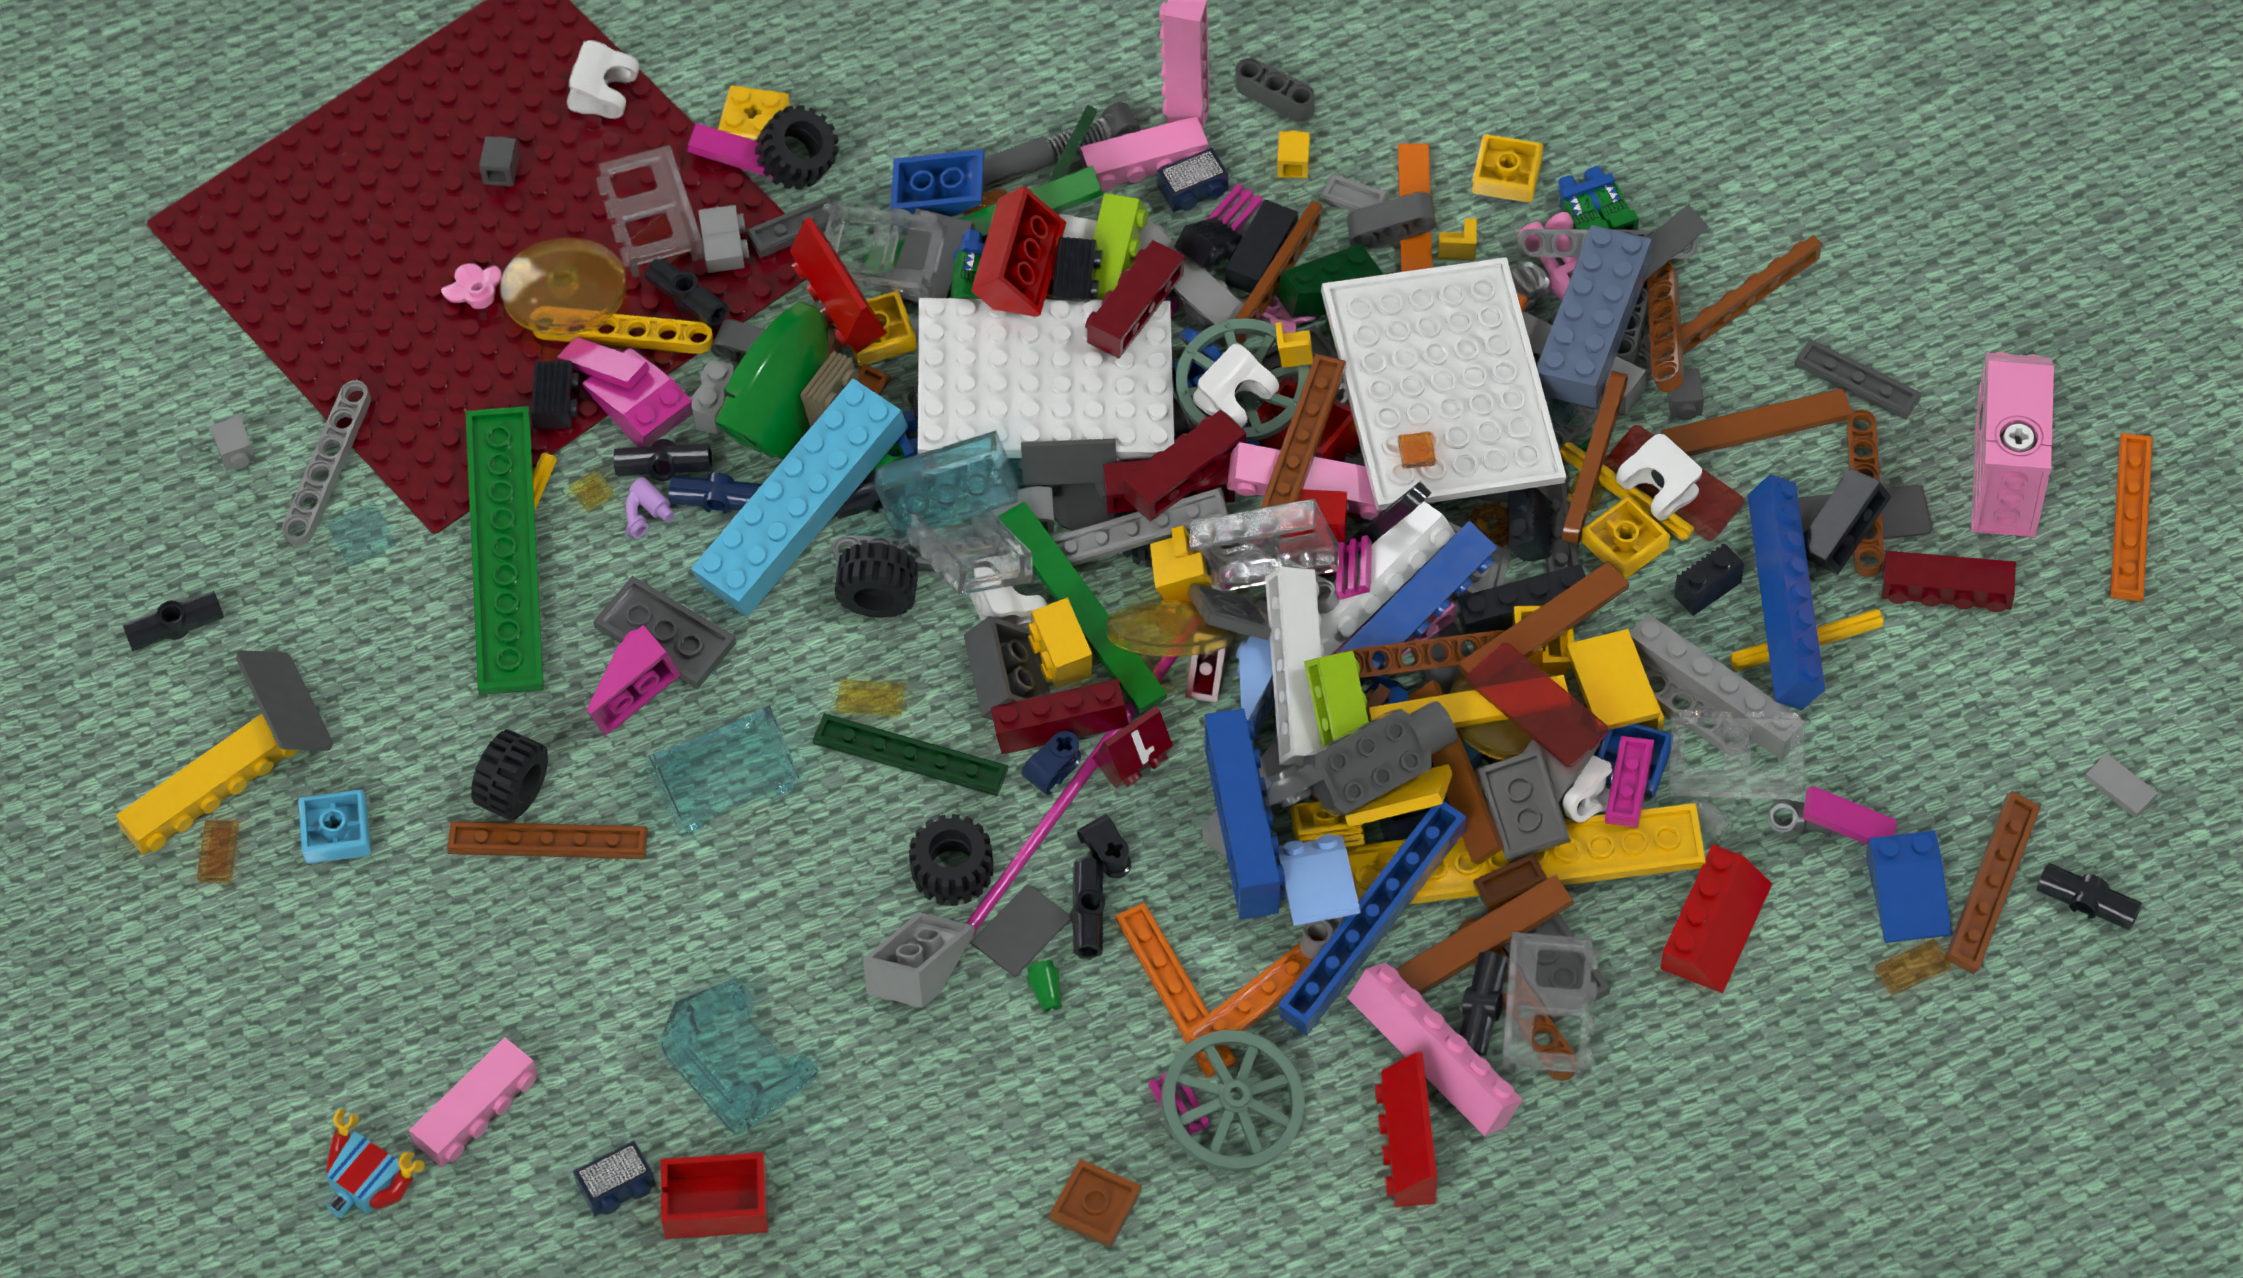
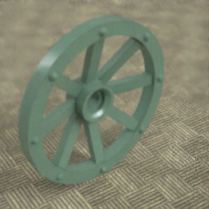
M1256 319L1226 320L1203 330L1187 345L1177 366L1176 388L1182 409L1196 426L1207 416L1198 409L1192 400L1193 394L1198 387L1188 388L1189 370L1193 362L1206 370L1215 363L1200 352L1210 343L1222 337H1225L1227 347L1229 348L1231 345L1237 344L1234 334L1260 335L1264 339L1254 357L1262 365L1273 343H1277L1275 325ZM1308 365L1279 367L1269 371L1277 380L1298 373V386L1293 399L1277 393L1270 399L1260 398L1251 391H1241L1235 394L1236 401L1243 402L1251 427L1242 428L1246 432V442L1269 438L1290 425L1309 373ZM1255 397L1286 409L1274 419L1261 424L1253 398Z
M1222 1030L1205 1034L1193 1040L1174 1058L1162 1085L1161 1106L1170 1134L1189 1156L1206 1166L1218 1170L1247 1171L1273 1161L1287 1149L1297 1135L1304 1114V1091L1298 1072L1292 1062L1274 1044L1249 1032ZM1236 1045L1247 1048L1236 1079L1231 1077L1215 1048L1216 1046ZM1204 1051L1222 1085L1180 1072L1190 1059ZM1257 1052L1271 1061L1282 1074L1252 1085L1246 1083ZM1176 1084L1217 1096L1216 1099L1178 1116L1175 1104ZM1287 1085L1291 1102L1290 1117L1259 1102L1253 1096ZM1235 1092L1239 1094L1241 1099H1233L1230 1093ZM1247 1109L1285 1128L1281 1137L1265 1150H1262ZM1220 1110L1223 1115L1210 1147L1206 1149L1188 1134L1184 1126ZM1233 1117H1238L1252 1155L1234 1157L1218 1154Z

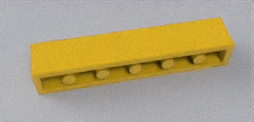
M260 714L116 814L119 826L143 856L149 851H157L165 845L169 837L177 832L182 833L188 830L199 816L204 813L210 814L214 812L222 800L231 794L237 795L241 793L252 779L257 776L267 775L273 769L275 763L284 757L294 756L299 750L280 748L263 714Z

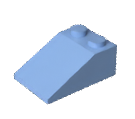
M1250 636L1247 641L1243 640L1237 650L1236 658L1239 659V665L1236 674L1240 676V709L1244 708L1246 720L1253 721L1256 738L1275 700L1270 637L1268 640Z
M1323 835L1317 840L1308 842L1291 841L1279 847V865L1282 864L1284 869L1285 884L1283 886L1294 926L1360 913L1342 835Z

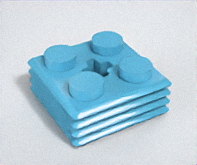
M362 789L300 797L298 799L301 849L306 864L364 857L371 854L367 800Z

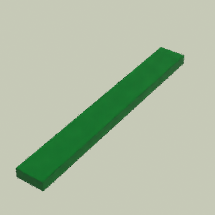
M1093 166L1031 190L1056 213L1103 196ZM996 204L957 219L973 222L975 225L974 230L980 231L982 234V243L986 242ZM905 239L863 255L872 284L892 278Z
M1024 501L1000 514L997 522L1056 602L1068 597L1088 645L1112 678H1119L1121 690L1137 712L1141 714L1166 700V691Z

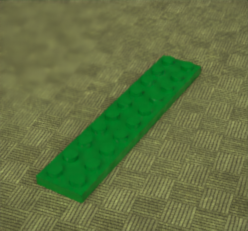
M529 406L466 411L479 695L544 690Z

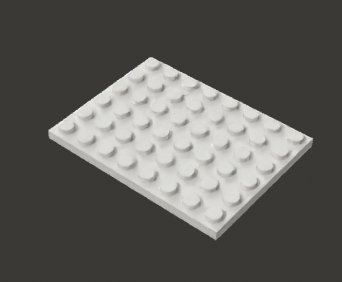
M1507 257L1322 283L1321 292L1338 359L1346 361L1343 379L1377 511L1385 510L1419 481L1432 492L1424 500L1426 503L1565 483L1566 473Z
M919 298L918 457L1022 458L1021 442L1115 438L1116 456L1120 459L1145 460L1152 458L1159 451H1164L1174 444L1170 301L1162 302L1127 350L1118 359L1087 343V329L1085 328L1087 318L1093 311H1098L1102 300H1090L1085 303L1045 299L1041 315L1033 317L994 310L981 299Z

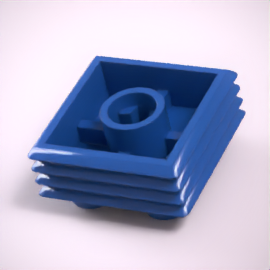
M1632 724L1606 731L1597 757L1611 763L1612 772L1606 777V785L1609 786L1612 784L1621 736L1654 740V750L1645 790V796L1654 798L1672 749L1673 734L1640 724Z

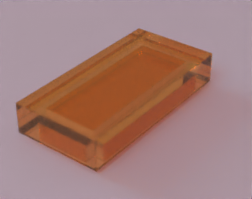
M205 820L197 873L199 883L232 882L240 826L238 821Z
M1932 939L1875 965V971L1890 995L1893 996L1950 970L1951 964L1944 959L1945 955L1935 939Z

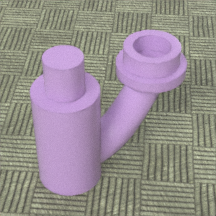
M639 478L631 485L625 505L628 522L625 532L628 536L639 539L649 528L646 519L643 516H638L639 504L654 518L660 516L665 522L671 521L675 513L670 509V501L646 478Z

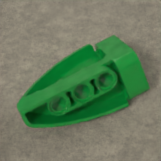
M800 301L784 311L755 340L732 374L725 389L729 394L734 395L735 398L726 396L714 423L737 443L745 447L750 446L753 450L759 453L763 452L768 457L773 458L776 456L784 460L799 442V437H803L810 429L800 393L827 359L829 345L828 319L818 308Z

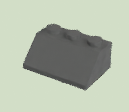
M988 616L964 634L981 717L993 720L991 707L1051 694L1048 682H1046L1041 671L1040 664H1042L1040 653L1034 654L1028 640L1030 635L1029 629L992 616Z

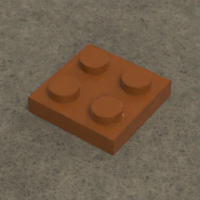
M1079 1159L1049 1214V1221L1112 1248L1142 1192V1185Z

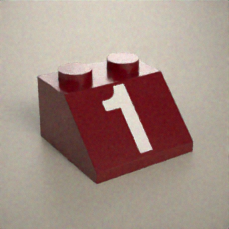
M1155 706L1105 740L1092 757L1115 788L1122 784H1125L1127 788L1132 786L1143 777L1141 774L1142 770L1148 766H1151L1154 770L1169 759L1166 754L1173 747L1158 707Z

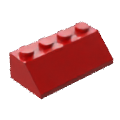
M1025 185L998 198L971 291L994 310L1038 317L1041 315L1056 263L1059 237H1063L1067 222Z
M811 217L805 219L790 249V253L796 261L792 264V267L801 280L807 278L810 284L806 286V289L815 302L820 300L824 305L819 310L826 316L829 325L832 323L836 324L838 329L834 331V334L843 347L849 345L857 354L886 335L887 331L832 244Z
M1712 844L1705 858L1706 864L1702 865L1664 947L1660 969L1724 993L1772 883L1745 856Z
M1415 1052L1381 1070V1083L1375 1084L1376 1104H1383L1384 1114H1378L1379 1134H1386L1387 1145H1381L1383 1166L1390 1165L1391 1176H1385L1386 1196H1393L1394 1208L1436 1204L1437 1170L1423 1052Z

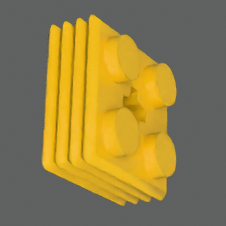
M730 86L718 130L756 141L761 130L779 110L783 111L785 107L790 106L789 94L743 86Z
M1484 134L1473 175L1472 193L1531 203L1542 162L1543 144Z
M894 291L866 299L884 326L887 334L857 354L852 349L857 365L862 366L863 364L915 351L917 349L916 335L900 293Z
M1626 496L1583 527L1581 533V542L1604 564L1609 562L1625 579L1668 549L1670 543V534L1630 496Z
M1320 801L1296 804L1290 807L1292 828L1296 841L1317 840L1320 836L1328 834L1342 835L1347 852H1353L1358 846L1365 844L1363 824L1352 827L1348 826L1345 814L1333 816L1323 809Z

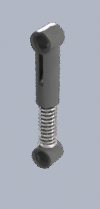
M1118 102L1108 106L1103 111L1101 119L1093 121L1080 147L1100 142V140L1104 141L1141 131L1128 104ZM1075 128L1072 131L1068 130L1067 133L1063 132L1057 136L1053 135L1052 138L1048 137V139L1042 136L985 157L983 193L990 187L1053 165L1055 157L1059 159L1060 155H1062Z

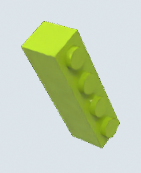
M1104 193L1093 239L1097 241L1098 250H1103L1102 268L1095 271V280H1099L1098 299L1092 300H1103L1109 290L1113 291L1120 275L1125 269L1129 270L1132 267L1134 259L1141 249L1140 235L1142 228L1147 226L1149 213L1146 206L1138 198Z
M1353 650L1304 661L1322 747L1369 722L1366 712L1367 699L1362 691L1359 679L1360 666Z

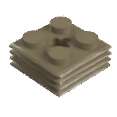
M836 351L831 352L801 391L800 395L810 427L813 426L853 378L858 381V372L855 371L851 357L847 359L846 355L836 354Z

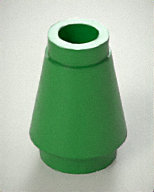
M1051 960L1039 961L1030 965L1027 968L1028 975L1026 979L1043 1012H1050L1051 1008L1054 1010L1061 1009L1058 967H1054V963Z

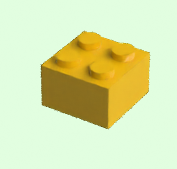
M1068 597L1031 611V623L1028 624L1030 632L1028 640L1034 654L1040 653L1042 660L1040 667L1046 682L1052 681L1055 689H1059L1091 677L1092 652Z

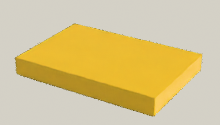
M1629 629L1566 644V653L1597 733L1660 717V709Z
M1449 764L1431 768L1345 814L1348 826L1352 827L1441 805L1452 777Z

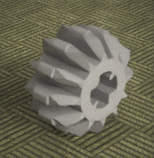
M1527 262L1524 265L1519 264L1517 268L1510 269L1516 293L1528 297V304L1524 310L1527 312L1530 307H1536V303L1544 299L1543 295L1548 293L1550 289V281L1547 279L1546 273L1537 264Z

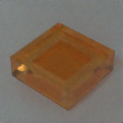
M1430 432L1398 436L1397 441L1403 469L1435 466L1436 458Z

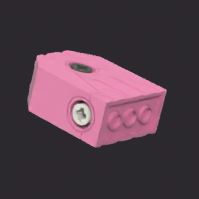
M1986 352L1979 386L1975 423L1971 532L2036 537L2051 471L2054 364L2051 357Z

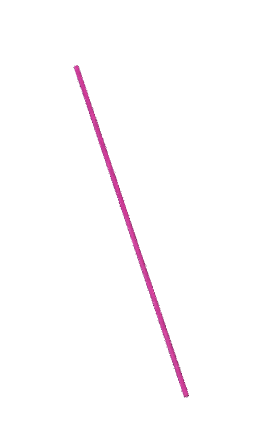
M1264 519L1249 540L1261 545L1277 522ZM1228 567L1219 579L1220 591L1226 592L1240 572ZM1196 610L1151 671L1158 682L1162 680L1204 623V619L1198 610ZM1129 701L1125 708L1128 722L1130 723L1137 714V710ZM1123 728L1106 732L968 919L966 924L974 925L975 932L1098 767L1092 757L1105 740Z

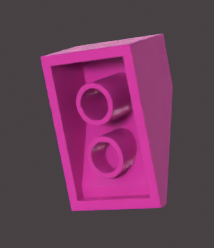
M629 348L623 353L645 360L649 366V370L631 390L593 376L584 381L582 387L638 447H649L653 442L660 439L691 415L692 400L671 377L632 348Z
M644 625L638 630L630 631L624 637L623 642L617 646L587 708V712L604 735L620 726L681 676L667 651Z

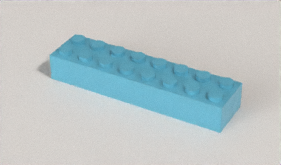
M853 378L692 566L691 570L698 583L747 617L906 431L908 425L902 411Z

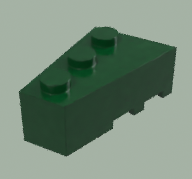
M1359 244L1282 271L1276 296L1292 318L1326 316L1327 312L1321 292L1322 283L1384 274L1363 245Z

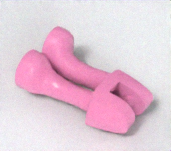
M1561 212L1548 220L1545 229H1573L1574 223L1568 212ZM1533 222L1522 228L1517 237L1527 229L1544 228L1541 223ZM1530 234L1526 238L1525 246L1530 252L1538 250L1540 239L1537 235ZM1561 234L1557 237L1555 245L1558 251L1566 252L1570 248L1571 243L1567 235ZM1537 257L1549 274V290L1562 301L1578 258L1561 257L1565 264L1560 266L1555 257Z

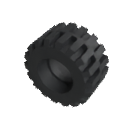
M791 105L785 107L783 111L779 110L761 130L756 140L758 145L755 147V154L760 155L756 161L758 166H764L763 174L766 177L771 175L774 178L772 180L774 184L778 185L781 182L784 184L783 188L789 190L793 185L796 190H802L806 185L809 188L820 180L836 161L835 157L839 152V147L835 145L839 139L838 135H833L832 133L835 129L833 124L828 125L825 122L827 117L824 114L818 116L815 114L816 109L810 107L807 111L804 105H797L795 109ZM785 137H792L801 141L808 150L809 158H801L794 155L786 146Z
M868 542L846 548L839 556L835 584L836 600L842 603L841 606L845 609L867 617L883 618L896 617L898 614L903 615L907 613V610L912 609L915 603L919 572L918 562L906 550L883 543Z
M509 729L500 732L486 747L475 769L471 788L473 803L508 820H516L531 806L542 787L548 766L547 747Z
M952 814V818L940 815L938 816V821L934 822L932 819L926 821V828L919 827L915 831L916 838L912 837L910 841L909 860L912 880L915 881L917 890L919 892L924 890V897L928 900L935 896L936 904L944 905L945 900H950L951 906H958V899H963L966 904L971 902V895L973 893L977 898L983 894L982 886L988 888L991 883L990 876H993L994 873L992 845L988 833H984L983 826L979 823L973 825V819L967 816L964 820H961L959 814ZM947 851H959L969 857L965 863L953 868L942 867L934 862L937 856Z

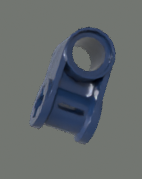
M1061 731L1053 735L1037 753L1033 754L1026 761L1021 775L1043 793L1050 795L1052 793L1050 790L1056 784L1061 785L1063 780L1081 761L1077 736L1070 731Z

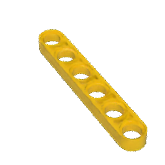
M540 308L531 316V326L534 335L544 340L571 342L575 337H579L599 345L702 354L709 351L713 343L711 328L702 322L556 308ZM543 319L554 321L553 325L548 328L537 326L538 322ZM573 322H582L584 324V327L579 331L568 329V326ZM609 324L615 327L614 331L609 334H602L598 331L603 325ZM637 327L646 330L639 337H633L629 334L633 328ZM666 330L676 333V336L670 340L660 338V334ZM697 333L707 336L706 340L700 343L693 342L690 339Z

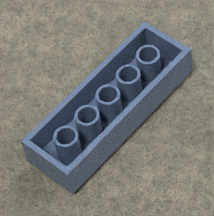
M1591 225L1536 366L1544 396L1597 408L1652 263V239Z

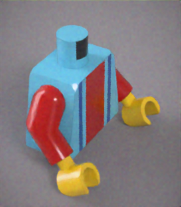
M339 1109L334 1114L333 1121L339 1130L334 1131L326 1166L330 1189L336 1193L326 1204V1207L338 1218H342L353 1205L369 1214L373 1209H381L400 1202L413 1180L412 1173H420L425 1167L423 1160H415L411 1167V1160L415 1156L414 1152H405L397 1160L356 1131L351 1135L349 1129L358 1125L359 1117L356 1113L351 1114L349 1122L346 1124L344 1122L346 1109Z

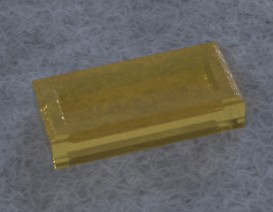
M840 679L836 705L837 712L902 716L905 684Z

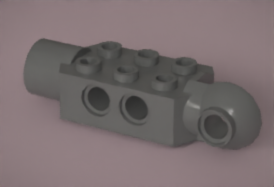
M1433 701L1410 714L1402 709L1388 711L1304 756V767L1299 769L1295 763L1270 775L1269 778L1272 784L1268 792V803L1273 805L1281 802L1283 807H1287L1309 796L1312 793L1309 788L1311 787L1324 810L1333 816L1347 814L1431 769V755L1457 742V732L1454 723L1446 709L1437 701Z

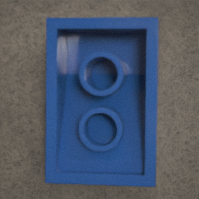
M984 150L894 158L890 209L899 230L909 229L916 208L953 217L982 204Z
M1936 831L1869 838L1866 859L1884 942L1891 943L1951 936L1943 864Z

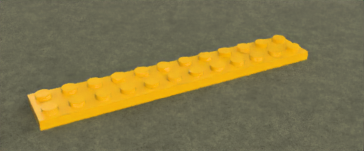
M1696 803L1644 809L1641 811L1638 828L1605 824V814L1592 816L1584 822L1564 819L1571 842L1534 854L1546 877L1550 878L1556 874L1563 885L1699 869L1703 864H1706ZM1461 836L1409 905L1479 896L1473 886L1474 879L1517 860L1507 863L1503 850H1501L1480 865L1474 864L1470 859ZM1406 839L1364 844L1363 846H1358L1353 852H1347L1358 901Z

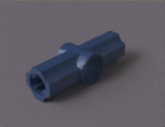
M712 473L707 478L673 475L670 479L668 498L670 504L700 506L706 512L718 510L723 511L722 514H727L729 509L741 510L762 484L734 481L732 477L723 473Z

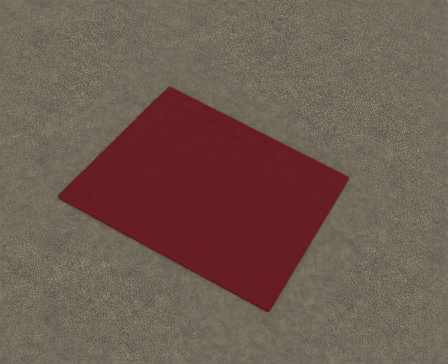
M484 0L147 220L148 228L326 420L329 418L343 385L357 380L367 386L371 402L352 448L433 534L441 532L470 512L466 411L529 406L531 414L534 363L537 360L540 362L543 360L546 362L558 361L557 356L570 344V342L544 340L536 337L531 326V316L536 310L540 308H556L702 322L691 313L679 311L674 300L646 281L645 273L649 264L656 258H665L682 272L695 274L701 286L727 304L729 311L724 320H735L742 323L807 280V278L801 280L792 267V264L796 262L790 253L792 246L760 258L746 237V232L740 233V240L747 239L749 258H743L744 268L712 273L707 272L699 210L735 205L737 214H743L745 231L782 216L785 213L740 168L687 152L695 123L640 69L636 79L632 82H611L607 84L609 88L620 92L626 99V107L621 117L611 119L597 114L575 112L568 108L567 99L571 91L569 81L583 43L592 40L602 43L614 51L623 53L570 0ZM486 136H504L516 139L519 162L513 187L483 184L479 165ZM463 264H476L483 271L489 267L497 266L502 273V280L495 287L494 301L486 308H473L466 301L453 303L443 296L441 289L456 282L455 272ZM543 319L538 322L537 326L548 328L553 325L554 321ZM573 322L568 326V329L579 331L584 327V324L582 322ZM609 324L603 325L598 331L602 334H609L614 331L615 327ZM719 324L717 327L710 326L712 330L713 341L719 331L721 324ZM637 327L633 328L629 334L633 337H639L646 330ZM666 330L660 334V338L664 340H670L676 336V333L671 330ZM697 333L690 340L700 343L706 340L707 336ZM602 345L622 353L629 349V347ZM632 348L667 375L698 355ZM579 372L580 391H574V399L578 400V417L572 418V428L533 429L530 415L533 468L537 465L541 454L548 453L553 455L609 416L582 387V383L590 378L591 375ZM354 391L349 394L347 400L357 402L363 397V392ZM349 417L341 418L338 420L336 427L339 429L347 428L352 423V419Z

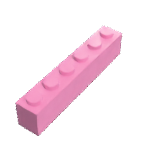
M1168 0L1167 3H1162L1159 20L1164 21L1160 31V40H1164L1160 58L1165 59L1161 70V78H1165L1162 87V96L1165 97L1162 114L1167 115V124L1197 116L1202 129H1204L1210 110L1208 0Z
M1239 442L1230 455L1227 489L1234 490L1242 496H1253L1255 494L1264 496L1281 450ZM1314 457L1303 489L1347 492V513L1360 514L1364 519L1372 520L1383 511H1377L1366 466Z
M1386 962L1365 969L1348 999L1405 1057L1415 1052H1423L1425 1077L1483 1136L1502 1130L1523 1101L1514 1091L1512 1085L1504 1081L1491 1068L1489 1062L1480 1057L1468 1045L1466 1039L1457 1034L1445 1022L1443 1016L1434 1011L1422 999L1420 993L1412 989L1399 976L1396 969L1389 966Z

